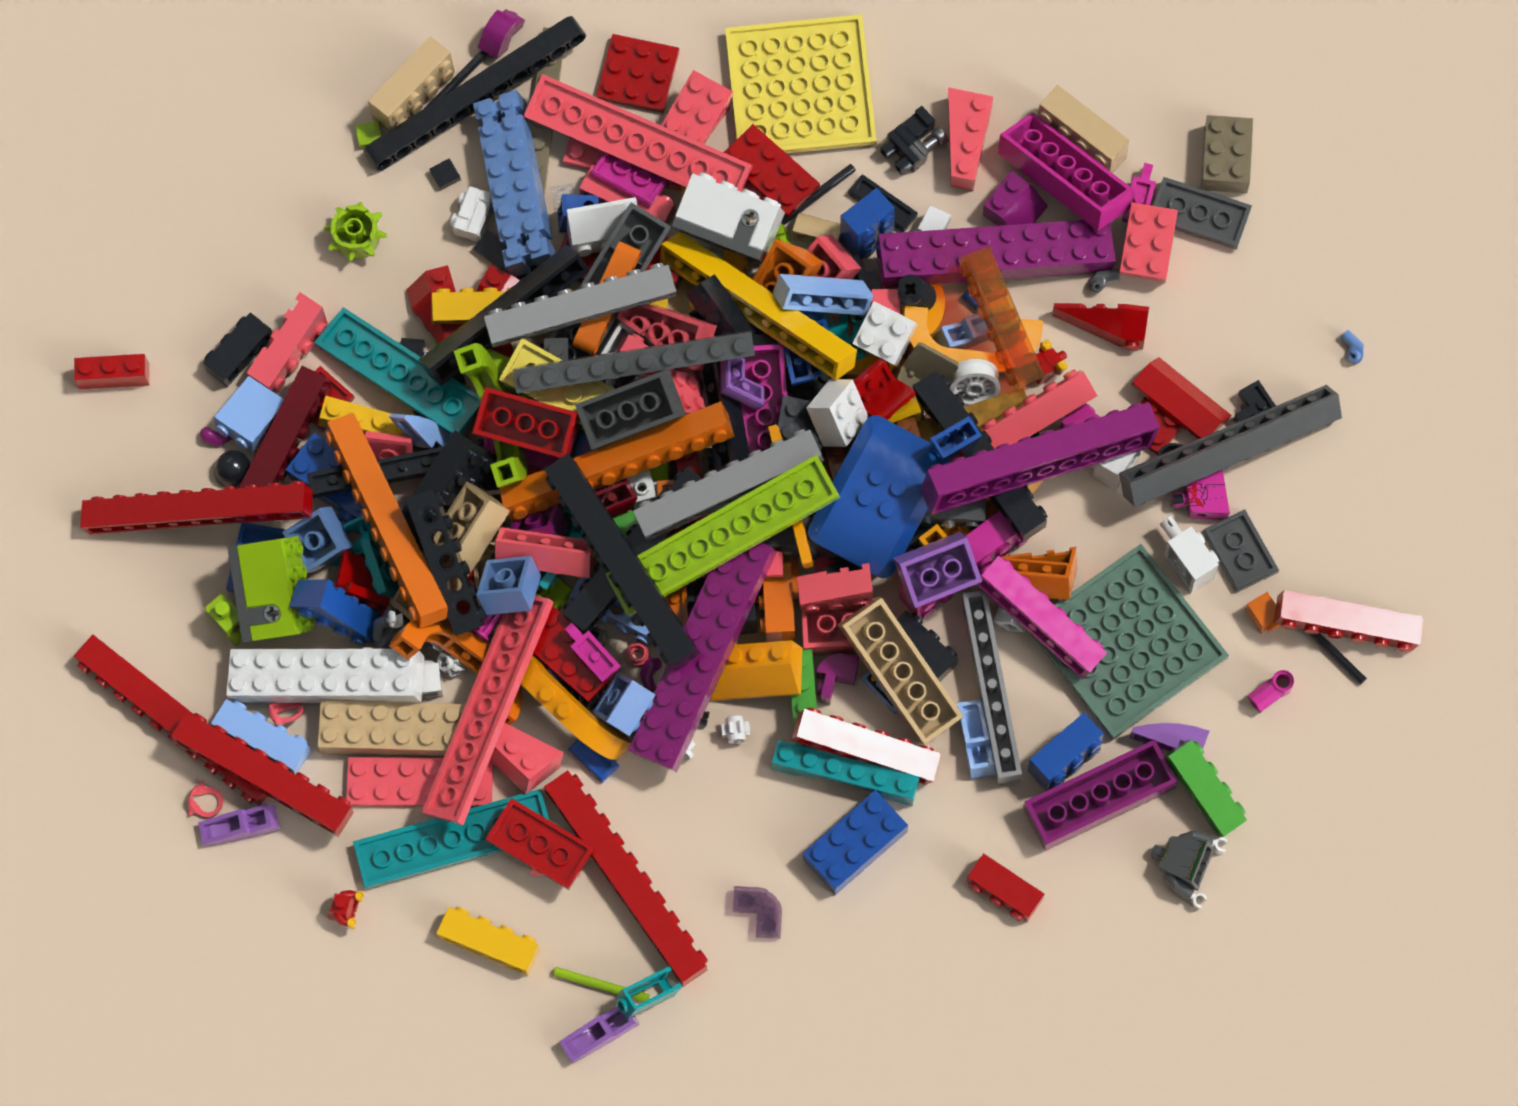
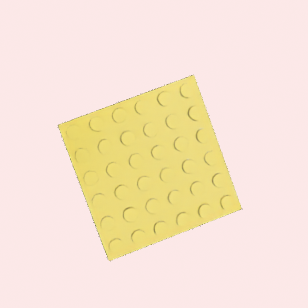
M862 14L725 28L731 90L734 92L732 99L737 139L754 124L786 154L877 145Z

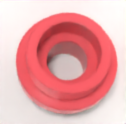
M633 643L626 649V660L632 666H642L649 658V650L642 643ZM640 652L642 656L636 659L633 657V654Z

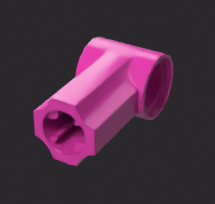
M1280 670L1271 679L1250 693L1247 698L1252 706L1261 713L1281 697L1291 692L1294 677L1289 671ZM1284 678L1288 681L1289 686L1281 688L1277 685L1276 681Z

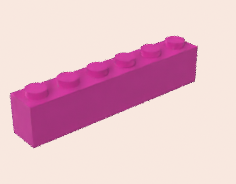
M998 556L982 573V582L976 585L1082 680L1107 654L1097 640H1093L1085 633L1082 626L1070 620L1063 609L1051 603L1045 593L1038 591L1032 586L1027 577L1020 575L1013 569L1012 564L1008 560Z

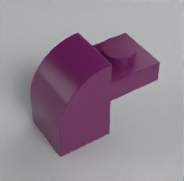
M507 9L503 12L497 10L487 22L477 48L498 58L507 51L512 35L523 27L525 19Z
M838 653L826 657L820 663L816 673L817 678L824 679V681L820 680L817 694L821 695V703L830 705L835 682L854 686L859 667V657Z

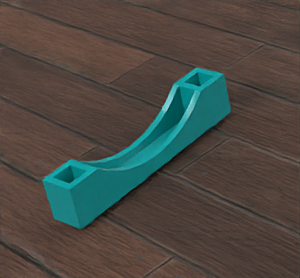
M780 740L777 742L772 760V770L794 776L813 777L839 782L871 793L876 790L883 798L913 806L919 785V776Z

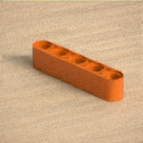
M619 241L599 284L604 283L603 280L611 276H617V278L627 276V272L635 269L642 251ZM614 314L582 322L572 346L595 355Z

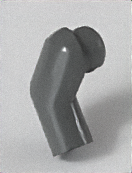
M1119 269L1097 271L1089 282L1090 290L1098 293L1103 290L1108 281L1120 280Z

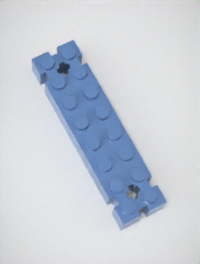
M514 90L499 95V101L493 102L491 98L473 103L476 120L481 125V127H478L499 238L501 244L506 248L502 250L504 264L512 276L517 277L530 273L532 266H540L555 254V248L549 241L553 238L531 127L524 117L527 109L526 102L519 92Z

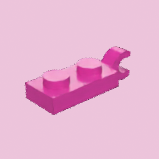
M1144 163L1141 177L1133 176L1131 188L1134 190L1131 203L1150 205L1156 181L1150 180L1153 169L1152 164ZM1130 209L1123 214L1122 222L1128 223Z
M573 623L565 628V632L575 641L570 646L571 649L602 683L607 681L621 668L589 630L582 635Z

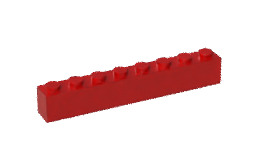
M188 712L185 713L171 735L176 744L335 836H340L354 813L350 806V801L342 796L335 798L329 794L330 790L321 784L315 786L309 783L310 779L300 772H297L295 775L288 770L289 767L283 762L269 760V755L258 748L255 751L247 747L248 743L237 736L234 739L226 735L228 732L218 725L210 726L206 723L207 719L198 713H194V715Z

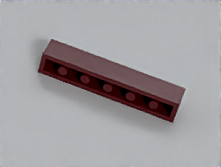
M301 366L239 488H245L246 485L250 484L263 487L268 486L269 483H279L285 480L287 476L286 468L290 461L298 454L299 448L297 447L300 441L305 440L310 430L308 426L311 420L315 419L319 414V404L325 396H328L331 390V382L326 376Z

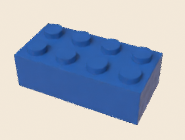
M313 433L286 468L289 479L304 482L309 487L307 473L341 467L342 465H338L335 460L333 446H329L326 440ZM352 491L317 497L338 512L342 509L354 518L362 516L361 509L363 508L360 503L355 502Z
M875 790L803 853V861L836 895L908 832V824Z

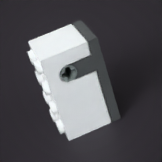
M700 172L699 176L692 173L672 227L679 232L681 231L689 236L762 263L774 242L785 214L780 208L781 204L765 197L764 201L760 200L756 193L747 189H743L742 192L737 191L738 188L735 185L723 180L720 184L716 183V179L703 172ZM755 218L757 219L755 223H754V222L749 223L750 219H752V220H754Z

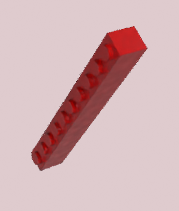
M292 481L288 485L269 483L268 486L260 487L250 484L246 485L245 488L226 486L223 487V490L203 488L198 492L180 490L179 493L172 494L160 491L157 492V495L137 493L133 497L114 495L113 498L107 499L95 496L91 497V500H82L80 528L91 535L312 518L313 490L304 482Z
M92 634L74 655L78 662L76 666L85 674L91 672L95 675L96 678L94 680L104 689L108 686L114 690L113 695L120 702H129L132 705L130 709L139 717L143 715L150 719L149 724L159 732L163 729L169 734L167 738L173 744L179 746L173 741L171 735L186 712L191 715L194 714ZM188 750L185 751L195 761L198 758L205 763L203 767L211 774L215 775L218 773L223 777L222 782L233 790L236 787L242 792L240 796L249 804L255 802L260 806L268 797Z
M567 770L544 786L546 794L575 835L595 848L591 855L592 859L666 964L671 967L678 981L683 987L707 971L705 963L708 960L701 950L696 951L692 946L693 938L687 930L682 932L677 925L680 923V920L673 910L668 912L663 904L666 903V900L659 891H653L650 886L652 881L645 871L641 873L636 867L638 861L631 851L626 853L622 847L625 843L617 832L612 833L608 827L611 823L604 813L599 814L595 809L597 803L590 793L585 795L581 789L584 785L576 774L572 776Z

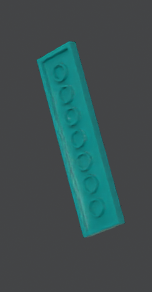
M344 307L314 342L318 348L423 417L436 422L451 435L454 430L463 434L478 415L481 402L477 393L454 378L440 386L419 362L420 356Z
M541 789L470 808L463 825L435 818L353 841L365 889L502 851L487 842L485 838L511 798L549 820Z

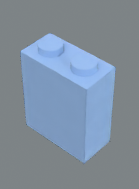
M248 376L215 415L216 430L225 437L229 435L240 448H247L254 452L266 436L284 399Z

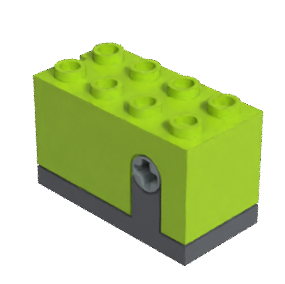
M299 536L227 547L242 642L297 635L313 631L315 620L301 617L297 614V610L289 607L297 581L305 580L307 577V569L302 562L303 545L299 541Z

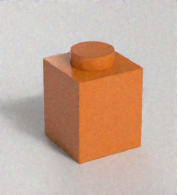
M1268 592L1247 603L1245 611L1260 634L1266 630L1272 632L1280 626L1279 624H1274L1276 604Z

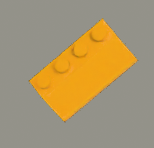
M792 640L736 644L710 700L801 695L803 648Z

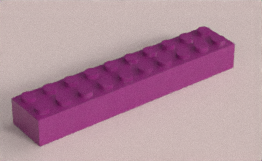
M1084 220L879 234L875 244L881 288L898 287L900 279L909 274L920 277L928 284H947L1096 273L1097 271L1113 269L1116 262L1110 223L1097 231Z
M1149 402L1142 405L1135 403L1122 411H1110L1103 417L1097 418L1093 416L1080 424L1070 423L1057 431L1047 430L1034 438L1028 436L1011 445L1008 443L1001 444L995 450L988 452L982 450L975 453L972 457H959L946 465H933L928 469L920 491L930 514H937L1150 448L1160 426Z
M760 543L709 572L684 626L701 653L677 670L671 665L666 666L654 692L653 705L649 710H646L628 749L630 752L677 773L777 552L773 547Z

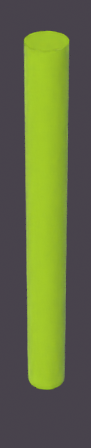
M556 967L554 971L555 977L616 995L626 988ZM641 992L631 998L644 1002L650 998V994Z

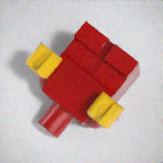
M1049 339L1040 343L1039 353L1031 356L1025 367L1038 385L1048 381L1055 374L1061 375L1068 368V364H1064L1067 354L1063 350L1057 353L1054 348H1051L1052 343H1049Z
M353 890L342 891L340 894L334 893L327 917L330 920L337 921L339 925L355 929L357 921L354 912H357L359 902H363L365 894L362 891L356 892Z

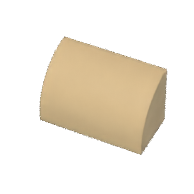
M803 213L798 214L792 230L793 240L812 244L818 236L833 235L840 243V223Z

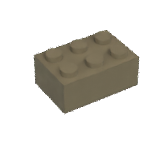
M1206 116L1201 189L1206 191L1248 193L1251 173L1253 118Z

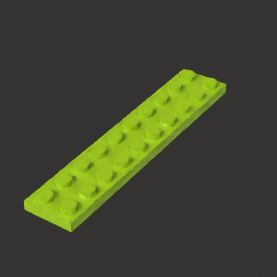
M816 454L639 554L638 558L663 596L666 597L841 497ZM607 572L606 576L626 615L630 617L637 613L633 606L628 607L621 597L624 592L620 586L617 588L608 577L611 572Z

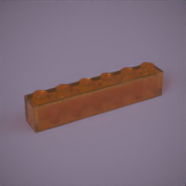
M990 246L963 256L959 260V270L962 276L967 278L969 283L968 291L972 299H975L978 304L977 312L980 319L986 323L988 339L991 343L994 342L997 349L995 352L996 358L1005 368L1006 382L1009 386L1013 387V390H1016L1044 378V373Z

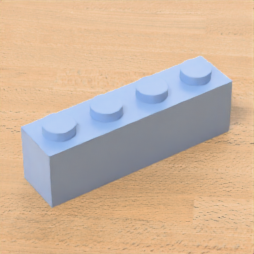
M779 274L773 291V295L782 309L867 315L874 296L863 280Z
M226 699L211 725L213 727L218 725L228 732L226 735L233 739L236 736L248 743L247 747L254 751L256 748L264 751L269 755V760L283 762L289 767L288 770L296 775L311 752L307 745L308 741L297 734L295 737L286 733L288 730L280 724H274L273 726L266 722L267 718L256 711L254 714L250 713L241 702L237 700L231 702Z

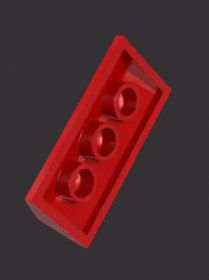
M1160 357L1151 361L1131 384V386L1197 439L1218 431L1232 416Z

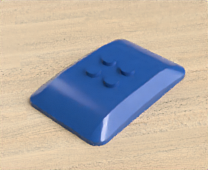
M874 415L868 417L832 482L841 498L816 512L808 527L809 539L818 546L862 568V564L869 563L870 573L879 578L890 577L896 570L893 558L905 553L928 509L920 491L926 473L931 466L942 464L932 449L931 443L881 416Z

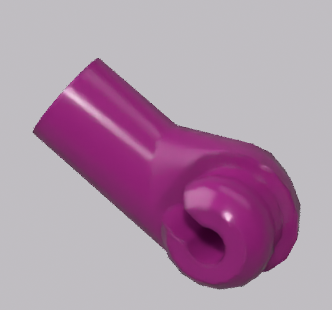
M204 427L200 431L201 440L215 447H220L232 440L229 435L225 437L209 427Z
M648 658L640 671V678L644 688L651 692L656 690L653 675L655 671L662 667V662L659 658Z

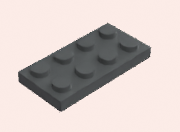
M1166 177L1162 179L1153 204L1156 207L1178 210L1175 230L1236 250L1252 205Z

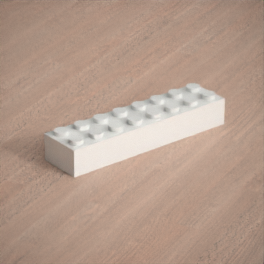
M230 649L226 696L232 701L237 700L241 703H321V700L421 703L425 656L418 651L407 660L393 649Z

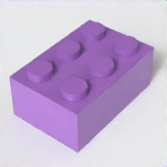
M961 532L893 558L908 602L914 608L982 582L969 541Z

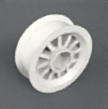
M969 359L959 362L957 371L949 380L950 390L954 395L958 394L965 404L964 407L998 396L1001 390L998 381V369L993 363L983 359Z

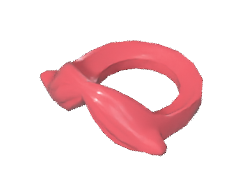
M270 703L268 706L269 716L276 725L295 721L304 711L301 703ZM289 709L299 710L291 717H280L276 714Z
M203 781L193 787L187 801L188 815L196 814L201 817L210 818L218 814L223 807V796L220 791L205 786ZM213 794L218 798V807L213 812H204L193 800V796Z

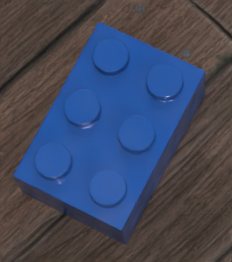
M878 188L874 189L840 215V242L852 255L858 253L861 259L863 257L866 259L875 252V244L879 234L894 233L895 207Z
M1082 713L1030 758L1028 772L1045 791L1064 783V777L1070 772L1075 774L1083 766L1082 762L1087 757L1092 759L1101 751L1100 746L1103 744L1104 733L1085 713Z

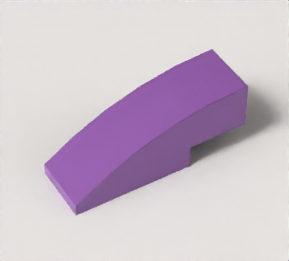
M1157 723L1133 727L1130 738L1145 744L1155 739L1161 750L1171 752L1186 740L1198 742L1203 749L1210 731L1191 725Z
M270 804L260 805L247 810L238 809L198 822L203 846L246 839L280 830L276 806Z
M616 1006L604 1015L597 1016L559 1042L570 1061L574 1063L611 1043L640 1024L635 1016L627 1020L624 1013H621Z

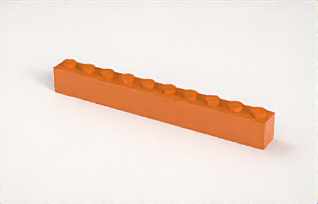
M718 402L575 457L574 460L593 489L596 490L625 478L633 477L651 468H656L672 460H677L690 453L701 451L706 447L724 442L735 436L729 414L722 402ZM544 470L528 475L522 481L499 488L502 503L510 510L508 516L512 522L560 504L558 497L561 495L557 489L552 490L545 480L548 475Z
M351 413L328 421L327 432L324 433L327 444L333 446L335 460L344 469V479L347 484L351 483L353 498L363 508L361 509L363 519L366 523L369 522L372 527L370 529L372 538L375 542H379L381 546L380 553L384 562L388 561L393 581H398L399 593L402 600H407L410 606L408 611L413 621L416 620L420 628L447 619L448 606L355 414Z

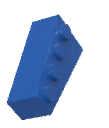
M329 579L297 581L289 607L297 610L299 616L316 620L315 624L332 628L334 634L351 638L350 642L354 644L375 643L372 639L373 624L375 619L383 617L369 606L358 603L359 600L354 596L344 595L345 590L341 587H332L333 582Z

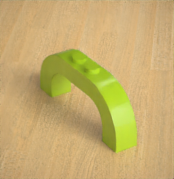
M474 343L454 350L460 373L466 374L471 379L480 402L485 387L506 392L504 383L499 381L501 375L493 359L481 344ZM492 439L496 450L497 462L490 466L497 488L524 480L527 476L525 449Z

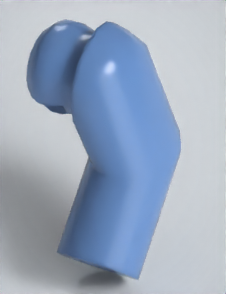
M1347 330L1341 336V339L1349 346L1348 359L1352 363H1359L1363 359L1364 344Z

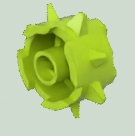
M363 202L347 206L346 209L335 208L337 214L334 215L331 225H326L323 228L330 232L333 237V241L328 247L329 251L338 250L341 254L347 256L349 262L353 258L373 257L380 238L387 237V234L380 231L377 225L382 217V213L371 214L367 208L363 207Z

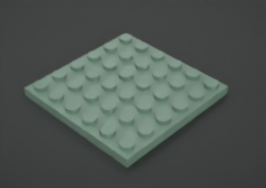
M1142 544L1073 591L1070 600L1062 599L1055 604L1056 607L1066 612L1070 620L1082 626L1085 633L1093 640H1097L1107 652L1083 680L1034 637L1112 740L1229 657L1228 653Z

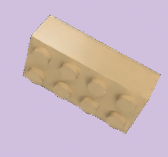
M429 36L368 100L373 120L378 121L379 125L390 131L409 119L413 114L415 115L421 111L423 104L428 99H432L437 94L439 87L444 82H449L453 77L455 70L451 52Z
M1056 85L1040 103L1038 117L1111 173H1114L1127 158L1130 140L1059 85Z

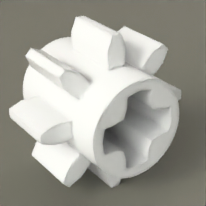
M440 651L437 662L443 673L455 676L460 675V671L465 670L466 666L458 661V659L446 651Z
M743 716L725 718L726 724H721L722 738H727L730 744L745 742V736L750 735L749 721L744 722Z

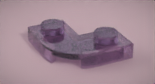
M734 886L733 912L757 913L756 938L781 939L782 908L776 896L765 888Z

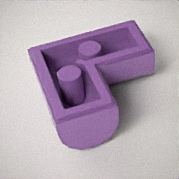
M737 358L720 361V393L755 410L764 406V386L745 378V359Z

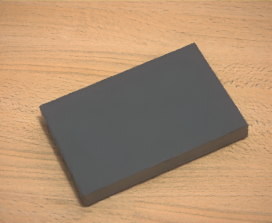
M1245 509L1203 529L1202 533L1212 551L1217 555L1219 563L1236 593L1279 572L1276 563Z

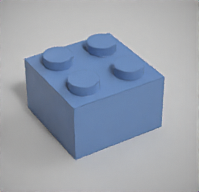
M332 506L317 509L312 513V518L302 519L282 532L285 538L299 536V541L303 545L302 562L307 569V573L319 571L341 557L346 551L355 548Z
M532 556L486 561L476 594L486 615L531 611L541 574Z
M617 672L592 713L630 736L632 732L639 728L640 719L646 710L652 707V700L655 694Z

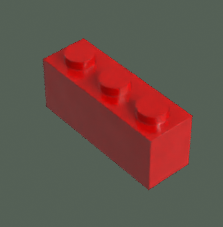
M145 354L74 358V380L79 389L150 385L149 362Z
M984 853L967 876L966 882L972 891L979 895L981 893L985 894L993 905L998 908L1003 906L1010 911L1009 915L1019 922L1024 920L1028 923L1044 899L1045 894Z

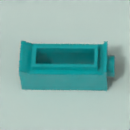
M670 966L622 989L615 998L617 1007L621 1013H624L627 1020L670 997H674L683 987L681 983L673 987L670 985L666 978L672 971ZM657 985L661 991L660 994L635 1005L631 997Z

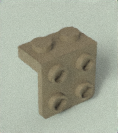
M919 342L899 368L896 379L913 388L914 384L937 371L940 376L944 375L949 381L957 371L959 363L928 345Z

